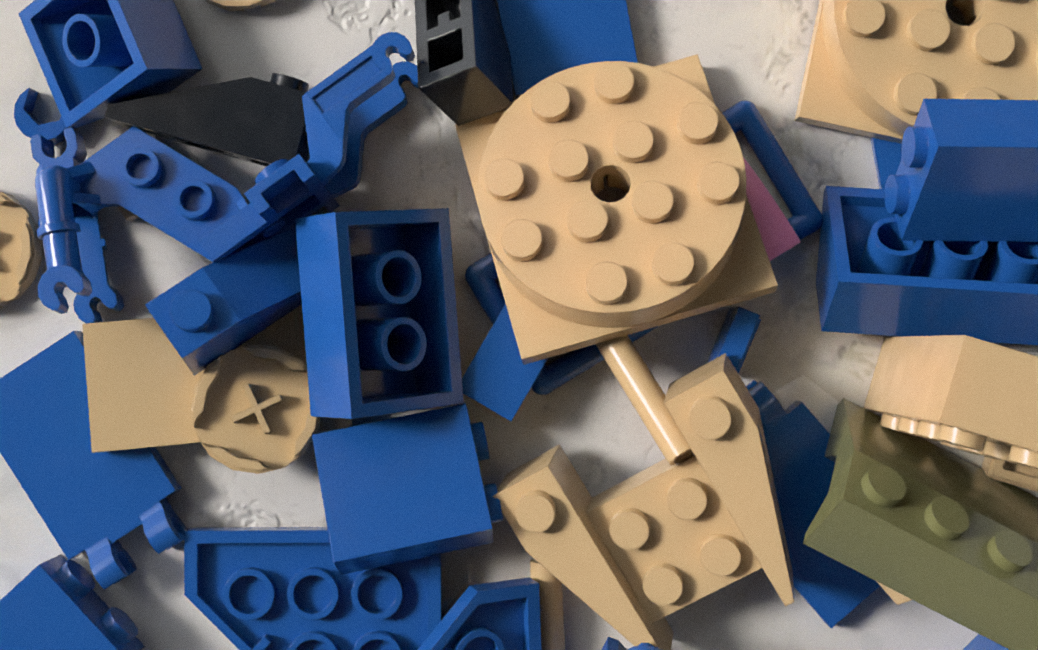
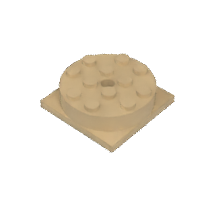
M819 0L794 121L902 144L906 128L915 124L923 99L1038 100V0H953L952 5L962 12L965 24L968 26H960L948 17L946 4L952 0Z
M698 54L655 67L626 61L594 62L571 67L543 79L528 89L507 110L487 115L460 126L455 125L523 365L776 292L778 284L746 195V171L742 151L733 129L714 103ZM606 176L609 187L620 188L627 195L617 202L608 203L598 199L596 195L604 189L603 177Z

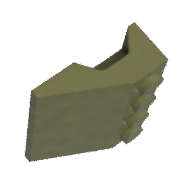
M843 398L836 408L824 456L835 462L829 491L805 533L803 544L1009 650H1038V497L1012 484L990 478L983 469L919 436L915 437L882 427L880 416Z

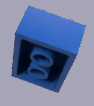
M449 208L332 212L296 218L295 226L311 416L356 419L464 403Z

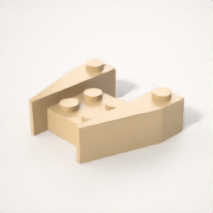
M726 353L677 379L668 386L664 405L694 453L692 456L672 466L669 465L665 458L592 497L559 444L508 472L497 488L498 493L492 496L500 500L502 513L525 551L634 646H638L641 643H650L662 650H671L674 632L667 622L666 616L763 568L785 607L794 603L793 570L759 408Z

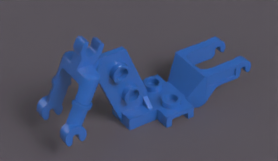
M398 32L382 34L369 48L307 91L302 96L310 159L306 162L298 154L291 160L280 159L265 167L255 179L256 185L244 193L249 202L235 186L137 127H131L86 160L85 139L72 127L64 129L67 147L65 152L56 158L52 157L51 143L48 139L40 134L32 136L30 141L32 156L41 165V172L35 177V189L40 219L37 236L38 239L43 240L47 271L41 276L38 283V297L43 305L57 313H67L69 306L63 295V290L65 287H68L76 293L73 304L74 311L78 318L86 324L103 322L100 312L97 310L99 302L115 311H122L125 307L122 295L117 289L109 285L104 251L107 250L105 238L102 239L97 213L104 207L125 208L211 262H216L295 227L296 218L311 216L323 206L329 213L340 207L335 198L356 188L360 183L365 138L371 131L406 107L408 101L405 91L401 87L404 81H411L413 86L418 88L417 65L410 62L414 61L415 58L410 41ZM393 53H398L406 61L395 63L392 66L389 56Z

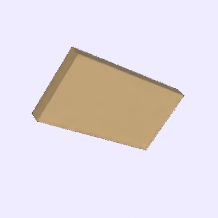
M302 305L239 347L251 344L280 347L300 359L307 367ZM154 318L82 324L92 453L201 443L193 426L190 410L194 387L205 369L194 376ZM322 417L319 431L352 427L353 421L352 419Z

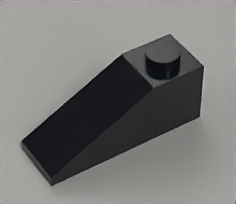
M415 0L418 88L458 126L509 108L514 102L511 58L496 1Z
M272 73L270 82L247 77L108 104L104 116L127 129L137 127L149 135L264 167L280 159L291 160L298 154L307 162L309 155L302 96L308 91L309 84L300 79L279 73Z

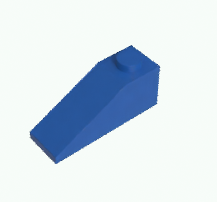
M296 226L202 267L145 304L194 376L206 369L208 364L221 355L236 349L302 305Z

